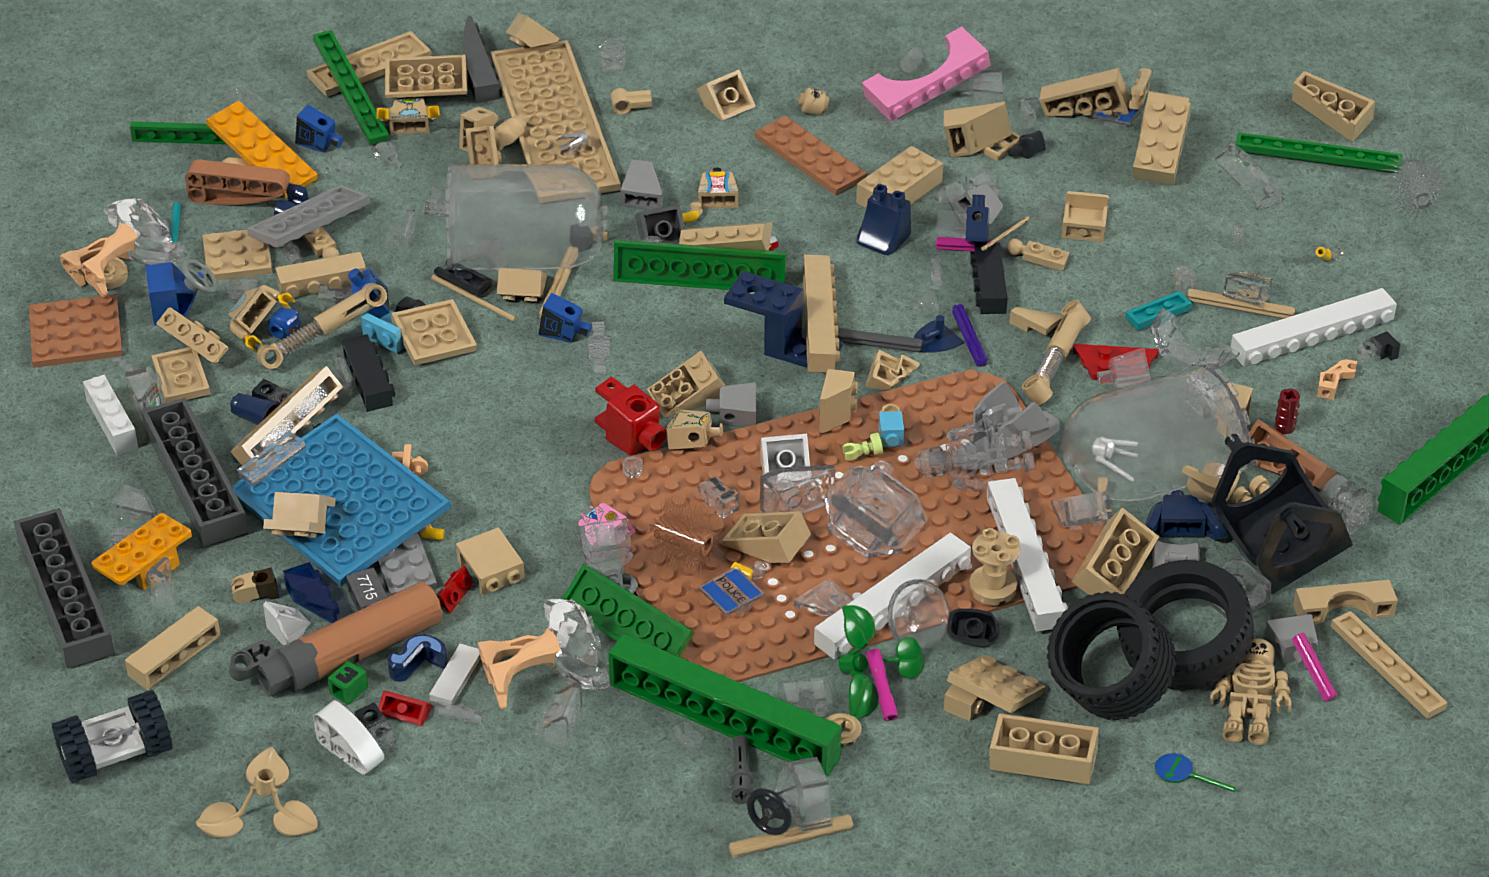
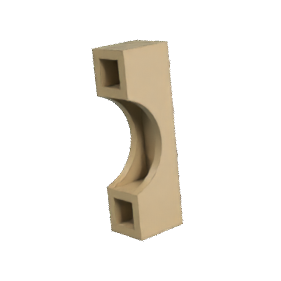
M1390 580L1297 588L1293 605L1297 616L1311 614L1314 624L1324 623L1326 615L1331 610L1339 607L1359 609L1370 618L1391 617L1395 615L1398 600Z

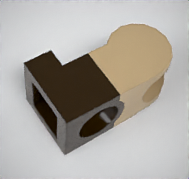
M272 567L245 573L231 581L233 600L237 603H248L253 599L269 596L270 600L279 599L278 585Z

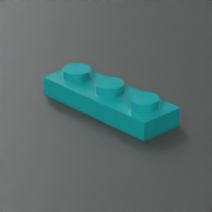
M1178 291L1126 311L1125 319L1138 331L1191 310L1192 302Z

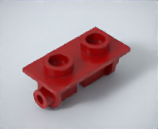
M465 564L459 570L451 573V577L444 584L445 588L440 589L436 594L440 601V606L445 607L450 614L474 584Z

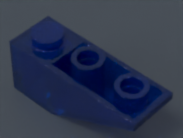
M307 562L283 571L285 588L294 603L330 623L337 621V615L340 614L338 604L335 600H331L329 588L327 585L323 586L322 577L318 569L314 570L311 563Z

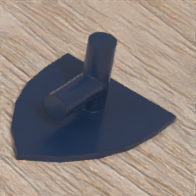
M942 315L936 316V320L920 328L914 338L922 340V348L919 352L923 353L947 351L965 343L944 325V316Z

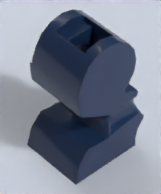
M289 183L286 190L288 202L279 200L275 207L274 215L309 200L306 187Z

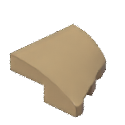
M1016 307L1010 311L1009 323L1026 332L1032 328L1047 335L1052 329H1057L1063 315Z
M878 350L875 354L865 387L879 390L891 389L913 370H916L920 363L903 354L897 359Z

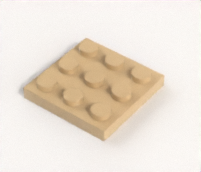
M247 230L203 235L206 267L211 270L216 280L272 273L269 244L248 236Z
M453 299L391 313V320L394 326L401 329L402 342L414 366L475 352L477 349V344Z
M982 655L949 672L947 679L948 682L1010 713L1042 696L1046 687L1038 683L1036 678L1024 676L1018 673L1015 668L1001 665L996 662V659L987 655Z

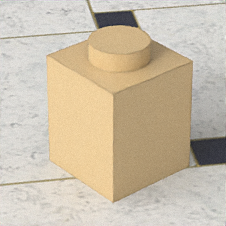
M954 684L950 686L944 695V711L967 721H971L975 714L979 715L984 706L982 698Z

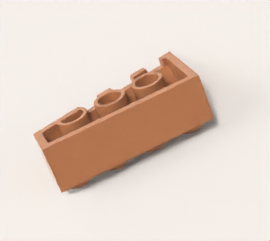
M1259 419L1243 441V443L1250 442L1292 451L1311 484L1323 491L1328 488L1338 473ZM1253 460L1249 463L1280 475L1285 469V465L1262 460Z

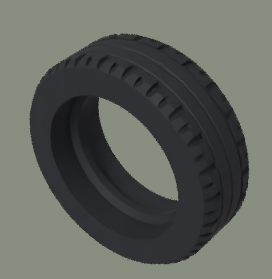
M1198 560L1167 562L1143 573L1125 591V595L1129 598H1134L1152 615L1168 603L1188 598L1210 601L1221 607L1226 613L1227 622L1222 631L1213 640L1195 649L1175 651V674L1172 677L1171 685L1168 686L1169 689L1189 690L1216 683L1236 670L1246 658L1254 637V623L1250 603L1241 583L1225 569ZM1131 625L1116 626L1124 656L1128 664L1134 669L1142 650L1140 628Z

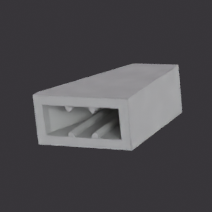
M632 159L620 190L621 206L643 209L662 208V190L653 163Z

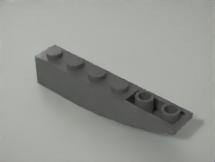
M468 16L463 35V54L466 55L469 87L476 103L499 99V91H502L500 79L497 80L496 68H493L491 56L488 57V49L484 45L482 34H479L478 23H474L472 16Z

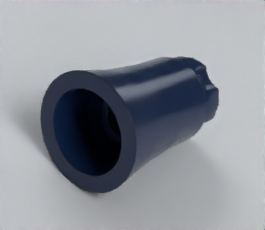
M238 393L232 398L230 407L231 413L239 418L259 425L281 403L279 401L254 397L249 394Z

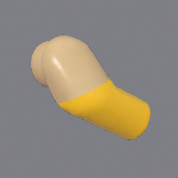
M692 202L690 204L691 210L682 213L684 223L694 222L703 213L701 202Z
M429 523L418 533L422 538L443 541L445 529L433 528Z

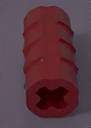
M1283 389L1277 402L1278 407L1276 409L1277 414L1274 427L1284 435L1293 433L1297 424L1300 395L1295 389Z

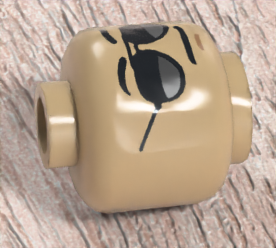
M806 88L804 93H800L798 105H801L803 113L820 116L822 112H826L829 97L826 96L825 91L814 88Z

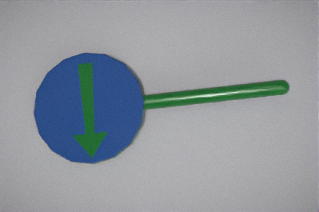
M1165 754L1156 761V774L1166 782L1178 783L1191 777L1232 792L1236 791V788L1192 773V762L1182 754Z

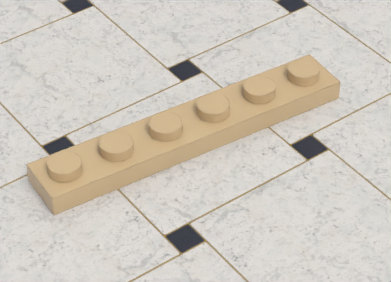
M1349 611L1332 620L1331 627L1423 716L1429 719L1446 710L1448 702L1353 612Z

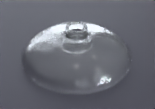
M923 579L909 580L901 584L890 599L887 612L888 625L897 643L904 637H912L919 643L922 651L927 652L937 647L947 633V621L950 612L943 592L935 584Z

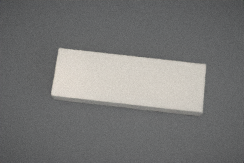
M459 644L429 694L431 701L451 707L454 705L481 659L478 648Z

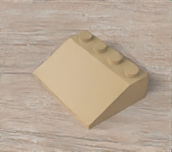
M466 55L385 59L386 98L467 94Z

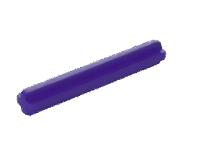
M962 304L954 305L952 313L976 366H985L987 364V356Z

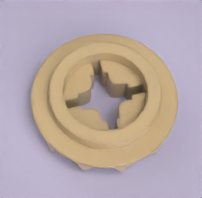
M838 713L826 718L841 725L842 728L845 726V731L841 734V744L844 747L848 743L855 744L856 739L860 738L861 724L855 717L849 714Z

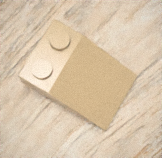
M801 511L749 513L742 515L724 537L722 543L727 547L766 562L784 564L793 559L811 533Z

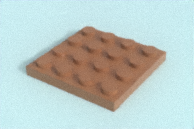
M117 294L107 295L104 298L101 296L83 297L80 299L29 305L33 368L123 356Z

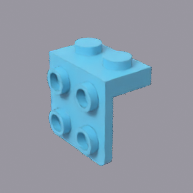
M389 311L390 313L380 319L367 312L362 315V334H368L370 341L395 353H398L405 347L401 338V329L394 326L391 320V313H394V311Z

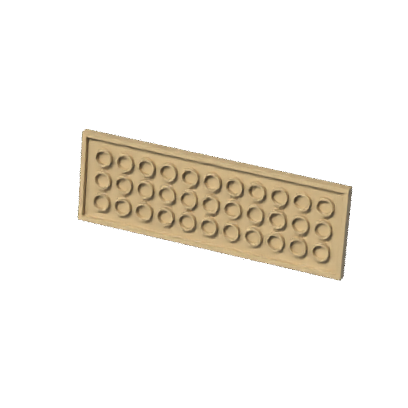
M568 40L535 47L526 46L524 48L519 47L490 52L493 67L496 68L497 79L501 81L502 94L510 118L524 115L527 119L525 131L518 137V141L539 203L621 190L620 180ZM583 130L588 137V145L577 148L567 156V153L574 148L561 150L560 147L574 139H559L558 136Z

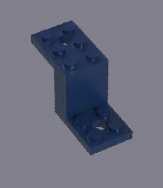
M742 271L724 296V304L765 316L764 355L807 368L806 331L802 329L803 289ZM839 340L838 351L842 348L843 341Z

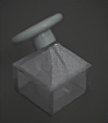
M627 518L579 526L586 565L629 592L634 593L638 587L637 579L630 574L622 573V570L633 559ZM623 580L630 582L631 585L623 584Z

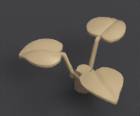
M271 746L255 757L247 767L246 779L253 786L250 787V792L241 809L236 812L235 807L229 803H213L202 812L200 818L196 821V825L204 833L213 837L228 838L236 835L243 828V821L239 817L244 814L254 793H257L260 797L273 795L275 806L279 811L273 817V824L284 835L299 836L313 832L318 828V821L313 811L300 801L290 800L284 807L281 806L277 795V788L275 787L283 785L288 780L289 769Z

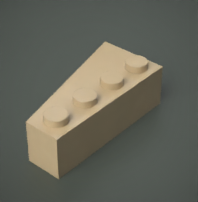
M1119 68L1041 88L1039 101L1045 116H1072L1073 113L1091 115V113L1103 112V115H1112V112L1130 113L1129 101L1131 99Z
M1305 71L1293 84L1292 101L1352 142L1373 120L1374 100Z

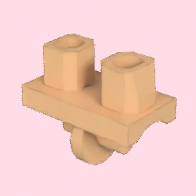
M405 444L404 451L392 452V456L418 477L428 471L426 460L420 456L416 458L411 456L412 444Z

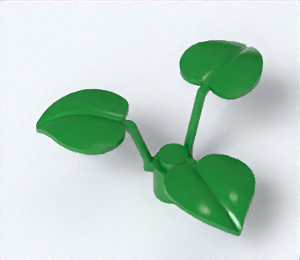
M845 605L841 607L844 614V632L848 643L856 649L842 655L839 658L838 665L843 674L854 676L849 685L850 715L859 719L871 714L878 705V691L875 684L868 682V676L861 673L869 665L866 656L858 653L869 645L868 639H871L875 634V623L872 615L866 609L856 605ZM904 637L899 640L896 646L897 657L883 658L884 663L898 662V672L904 678H914L924 668L923 651L919 643L912 637Z

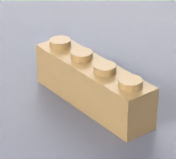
M361 252L276 267L277 282L281 294L289 293L294 298L351 286V280L348 278L349 272L355 268L362 272L366 270V266Z
M197 606L125 659L128 677L146 690L150 689L221 636L218 619Z

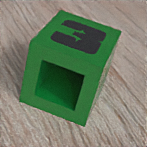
M347 661L328 677L330 694L349 705L368 688L366 671L361 666H356Z

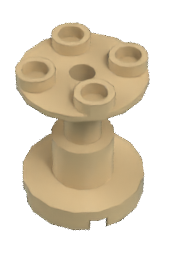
M987 528L974 540L972 546L973 554L978 561L984 563L982 567L976 569L971 574L969 589L973 592V597L977 601L995 606L1000 605L1002 601H1005V603L1010 602L1015 597L1018 582L1016 576L1006 566L1014 563L1019 557L1021 548L1017 536L996 531L993 528Z

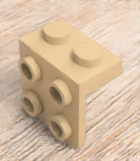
M490 125L466 128L470 169L498 168V163H502L501 152L496 149V142H499L498 130H495Z

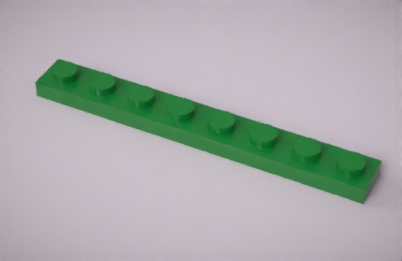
M329 30L313 34V41L369 145L388 141L389 134L381 119H376L377 112L333 31Z
M1241 132L1237 134L1235 151L1396 173L1401 172L1403 154Z

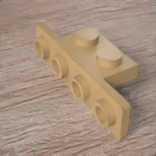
M171 307L165 311L156 323L160 328L213 364H217L228 350V346L219 341L220 337L211 330L206 332V328L198 321L191 322Z

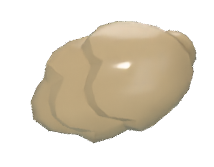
M524 115L509 118L495 128V130H498L499 142H496L497 150L501 151L505 145L513 143L522 135L527 124V119Z

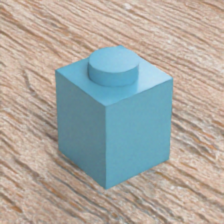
M902 411L879 412L878 431L883 447H899L904 445Z

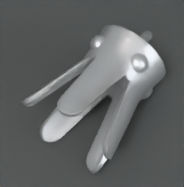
M583 130L558 136L559 139H574L562 145L560 149L574 148L567 153L568 156L577 148L587 146L588 137L590 136L586 135Z

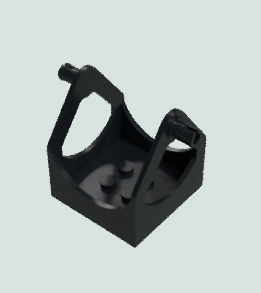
M1234 433L1231 434L1234 441L1229 436L1225 439L1226 446L1232 452L1211 501L1228 537L1269 593L1273 595L1353 546L1341 514L1327 506L1311 484L1292 451L1250 442L1243 443L1239 436ZM1253 460L1285 465L1284 471L1276 482L1260 495L1241 503H1226L1228 494L1241 467Z

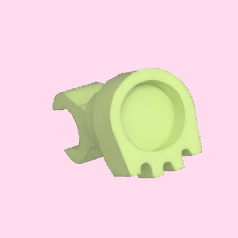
M879 433L870 435V443L864 441L862 444H844L842 448L845 460H854L863 453L864 455H869V452L872 451L874 456L883 454Z

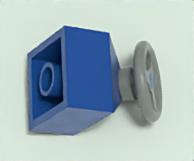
M195 259L184 260L182 271L172 262L145 265L154 325H157V321L169 307L185 317L195 300L198 290L212 294L218 288L217 280L211 270ZM189 265L197 267L200 271L192 269ZM206 276L208 277V279H209L210 282H211V287L209 286V284H208L207 281H206Z

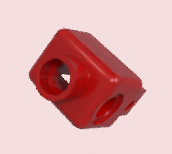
M612 376L595 387V392L608 401L606 410L594 419V422L606 431V440L629 456L636 455L645 448L649 451H655L662 446L667 433L666 429L659 424L660 405L635 384L627 388Z

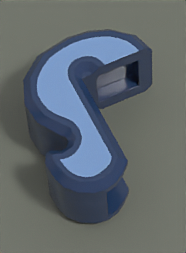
M426 634L414 635L408 638L403 644V652L401 654L393 651L387 658L390 678L394 681H406L424 660L445 669L448 664L445 644L440 639Z

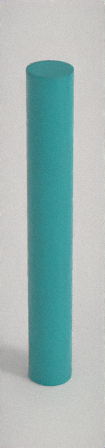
M174 202L172 206L169 247H177L180 202Z

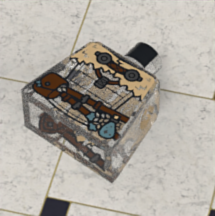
M1247 271L1226 274L1222 296L1262 305L1269 299L1272 278Z

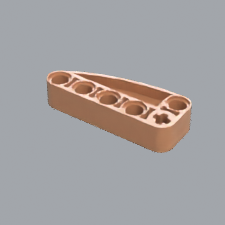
M199 159L191 163L185 175L188 198L192 202L212 205H244L268 201L282 196L290 182V175L282 169Z

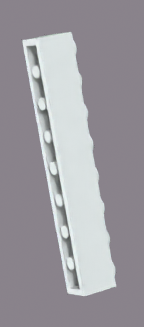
M1383 288L1233 334L1230 351L1243 367L1257 364L1260 361L1276 358L1285 353L1295 352L1304 347L1314 346L1323 341L1333 340L1342 335L1352 334L1355 331L1370 328L1384 322L1387 323L1394 319L1397 303Z
M1015 478L990 481L987 487V501L998 531L1017 536L1020 541L1021 550L1019 557L1014 563H1011L1035 631L1050 630L1068 607L1061 600V589L1059 585L1056 586L1054 570L1048 566L1047 552L1042 550V539L1040 535L1037 536L1036 524L1035 520L1030 518L1029 505L1024 503L1023 489L1018 487Z
M950 532L847 605H856L866 609L874 619L875 631L880 630L887 622L894 617L900 616L904 610L911 605H915L928 593H932L939 585L949 581L959 571L966 569L971 561V547ZM842 609L814 627V645L834 660L842 654L848 653L853 647L848 643L845 636Z

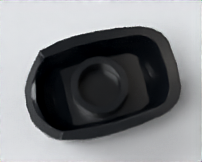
M955 609L951 611L948 617L947 635L950 639L976 647L990 646L998 640L999 624L993 613L979 609Z

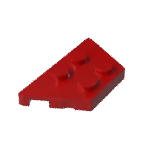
M1073 344L1074 354H1078L1081 359L1080 363L1088 370L1091 379L1100 381L1138 383L1142 378V374L1150 368L1151 362L1158 358L1159 349Z

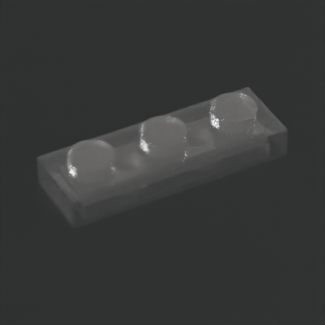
M288 431L237 469L239 477L254 487L306 448L304 440Z

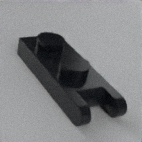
M451 258L445 261L448 266L445 270L440 267L434 269V273L437 276L477 297L492 286L491 278Z

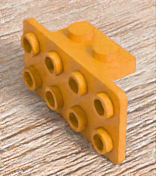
M160 513L93 560L92 567L119 585H124L136 577L137 585L145 590L180 565L176 547L192 536L191 530L166 514Z

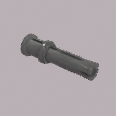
M736 736L733 739L734 772L731 775V783L734 785V789L731 792V798L736 803L746 804L749 795L753 792L751 788L753 774L749 771V741L746 736Z

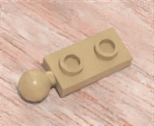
M322 226L314 232H308L301 236L317 257L322 255L324 259L340 256L336 243Z
M1011 239L1007 243V251L1011 255L1017 256L1022 253V260L1063 271L1069 258L1070 252L1037 242L1028 241L1027 246H1025L1021 240Z

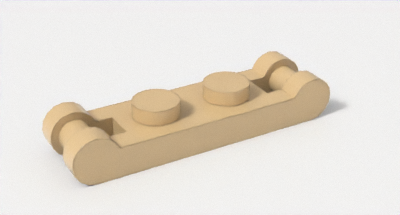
M1147 68L1140 69V79H1136L1135 85L1131 87L1132 100L1129 101V108L1141 109L1149 91V80L1152 70Z

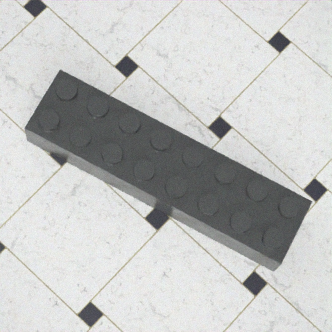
M186 398L142 410L145 432L203 547L248 533L245 511Z
M57 508L14 521L18 543L66 667H74L115 654L110 630L61 509Z

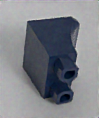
M878 184L867 201L865 215L856 243L880 254L891 255L911 235V201L905 199L904 192L898 190L890 194L887 192L886 185Z

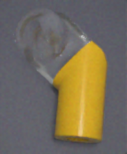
M1336 246L1327 249L1318 247L1316 249V255L1324 261H1331L1333 259L1341 261L1345 256L1344 251Z
M756 561L754 567L748 568L734 562L730 571L737 569L746 579L751 580L763 577L766 574L767 565L763 561Z

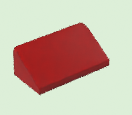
M383 690L378 708L386 717L423 726L433 705L426 701Z

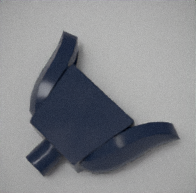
M1174 490L1171 495L1163 496V502L1160 501L1152 506L1145 524L1155 534L1159 532V537H1204V534L1215 540L1228 537L1227 532L1220 524L1213 510L1207 504L1199 502L1198 498L1192 495H1184V492L1181 490Z

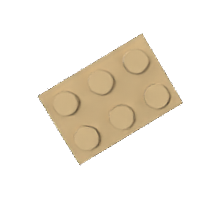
M187 347L151 355L166 403L182 398L189 400L210 395V388L198 353L193 349Z

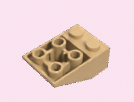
M1005 102L944 111V129L951 157L972 155L1012 135Z
M699 351L647 388V391L652 399L660 405V412L663 417L667 418L673 416L676 410H694L705 407L706 399H720V387L726 385L713 364L702 351Z

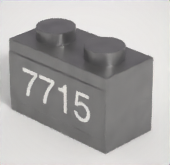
M374 568L346 575L348 592L357 611L390 596L389 591H384L385 584L382 576H377Z

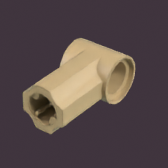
M618 88L612 91L610 96L613 110L616 114H626L631 109L652 107L650 90L627 92L623 88Z

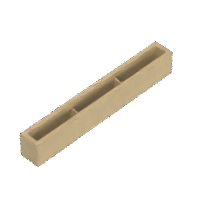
M804 254L803 292L808 372H827L828 369L835 370V364L840 362L834 264H830V256Z

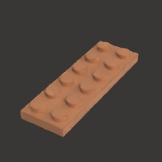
M783 116L754 132L756 139L834 195L844 192L867 177V173L787 116Z

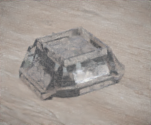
M852 465L825 496L828 530L865 558L901 553L928 521L918 495L902 485L900 480L894 479L876 465L867 467Z

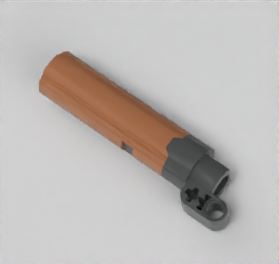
M420 581L280 648L275 649L271 642L265 640L245 647L232 655L229 674L236 681H244L256 675L262 689L269 697L287 688L296 692L332 675L347 661L353 664L439 624L443 617L440 601L431 586ZM236 664H244L246 668H238Z

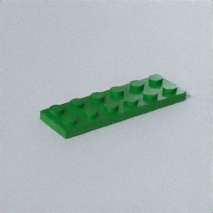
M584 563L562 597L563 600H570L568 602L573 604L570 610L571 613L616 641L623 634H626L654 647H659L668 653L681 656L695 633Z

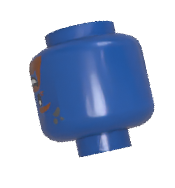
M280 307L269 318V330L276 338L286 339L287 336L290 337V334L293 335V332H296L301 326L299 313L294 308L285 309Z

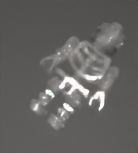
M983 418L975 424L967 423L965 427L954 428L948 431L947 437L952 442L946 444V451L939 446L921 449L919 457H915L916 470L921 471L925 478L944 476L946 470H949V476L957 478L953 482L955 489H973L974 492L979 490L987 491L988 486L986 484L988 485V482L997 481L998 479H965L976 474L979 461L985 460L987 475L993 474L992 462H994L996 473L1008 472L1010 469L1019 471L1021 468H1024L1025 472L1035 471L1034 453H1024L1022 459L1014 457L1013 460H1007V457L1002 456V450H1006V446L1016 448L1018 445H1022V449L1032 448L1031 430H1021L1018 436L1016 433L1011 434L1009 437H1004L1003 435L991 436L992 448L989 446L988 436L982 437L984 452H978L973 441L967 438H960L967 435L972 437L977 432L990 431L992 427L989 429L979 428L983 421H989L990 418ZM963 443H966L971 447L972 453H967L966 447L963 445ZM955 445L959 446V448L961 449L962 454H960V455L958 454V451H957V448L955 447ZM997 451L998 458H991L990 452ZM974 462L972 471L967 474L969 463ZM961 463L963 464V470L961 473H958Z

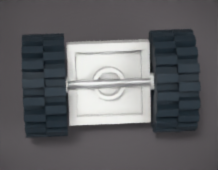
M154 690L127 698V707L83 722L80 721L78 715L52 723L56 746L72 784L96 776V769L143 753L147 757H151L173 748L168 723Z

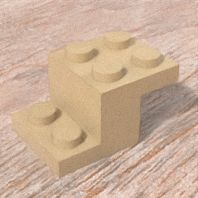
M275 492L273 519H264L263 529H270L271 534L316 538L317 533L325 534L327 506L335 507V497L318 494Z

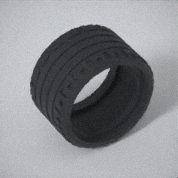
M1098 592L1077 600L1057 619V623L1051 630L1052 633L1049 636V644L1047 645L1050 673L1060 688L1091 714L1108 720L1111 718L1113 720H1124L1129 717H1136L1138 714H1143L1147 709L1152 708L1157 701L1161 700L1163 694L1167 692V688L1171 685L1172 677L1175 674V646L1171 642L1172 638L1168 631L1134 598H1129L1127 595L1119 594L1118 592ZM1131 625L1139 627L1142 634L1141 655L1136 666L1128 676L1107 687L1085 686L1081 665L1083 656L1095 637L1114 626Z

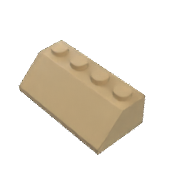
M772 222L688 228L681 230L679 244L769 251Z

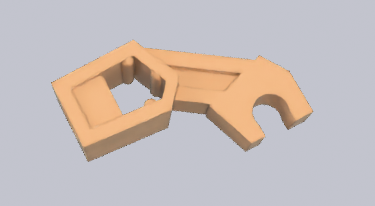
M1341 360L1327 371L1321 372L1317 397L1334 400L1339 380L1354 379L1357 361Z

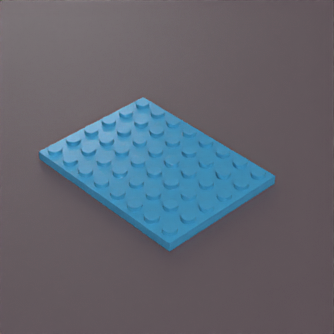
M338 414L329 418L232 485L240 504L263 523L264 519H273L275 492L318 494L335 497V507L327 506L325 534L317 533L316 538L279 536L340 586L347 583L346 575L365 570L452 508L447 498Z

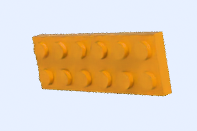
M240 101L233 103L206 119V125L250 166L282 169L290 175L289 183L303 187L318 179V174ZM286 190L282 195L284 198L287 197Z

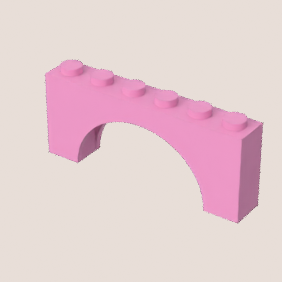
M960 27L945 36L947 50L950 54L945 63L936 71L922 78L909 81L891 80L878 73L862 82L864 96L890 122L894 121L991 66L988 50L963 27Z

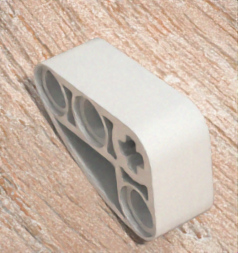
M333 700L314 715L315 732L319 743L340 759L344 758L343 761L360 774H367L384 760L381 748L369 731L338 701Z

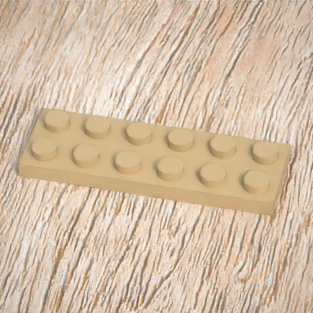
M410 31L349 54L346 57L362 84L385 75V59L431 56V50ZM326 63L307 70V77L326 97L341 92Z

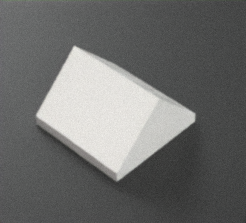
M807 434L761 438V466L765 484L811 480Z

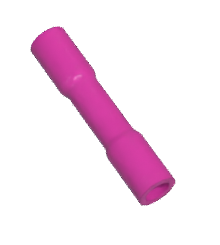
M871 649L867 651L866 656L875 680L884 721H893L898 718V713L885 674L880 649Z

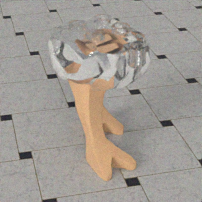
M127 198L109 204L104 208V213L108 216L109 222L114 227H117L113 235L107 238H100L80 250L66 252L60 255V260L63 268L81 287L86 285L84 273L99 295L104 298L108 295L104 268L114 258L131 259L143 265L166 262L174 264L185 259L188 253L181 242H172L169 233L170 226L167 220L161 218L153 206H149L141 199Z
M548 599L544 601L543 606L545 608V617L548 620V627L543 635H526L501 642L491 640L478 642V649L489 684H493L500 710L507 708L508 690L513 675L534 665L546 664L555 670L560 679L571 686L585 690L600 691L610 686L607 669L599 668V664L603 663L599 650L601 649L600 639L598 635H594L592 631L594 630L591 615H586L584 607L572 599ZM515 655L508 660L500 662L505 656Z

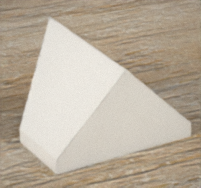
M265 601L263 604L266 627L283 646L301 638L306 628L311 624L299 609Z

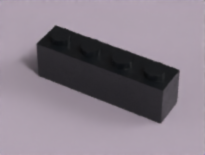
M1000 242L987 247L984 251L981 247L987 243H974V252H970V264H974L972 265L971 272L972 278H976L973 280V290L978 292L975 293V306L980 307V314H1006L1008 297Z
M368 334L342 340L344 358L366 411L369 412L393 406L392 397H395V389L393 384H389L387 370H383L381 356H377L375 342L370 341Z

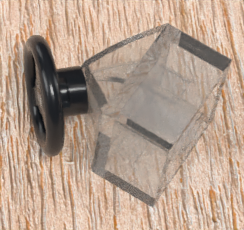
M817 757L787 762L773 790L761 788L749 795L747 811L757 828L769 835H781L790 828L791 823L802 832L832 827L829 784ZM756 799L762 807L763 815L761 819L755 811ZM774 818L784 820L783 824L777 828L767 825L769 820Z

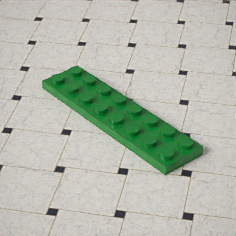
M615 239L613 282L729 290L741 272L745 271L785 283L787 252Z

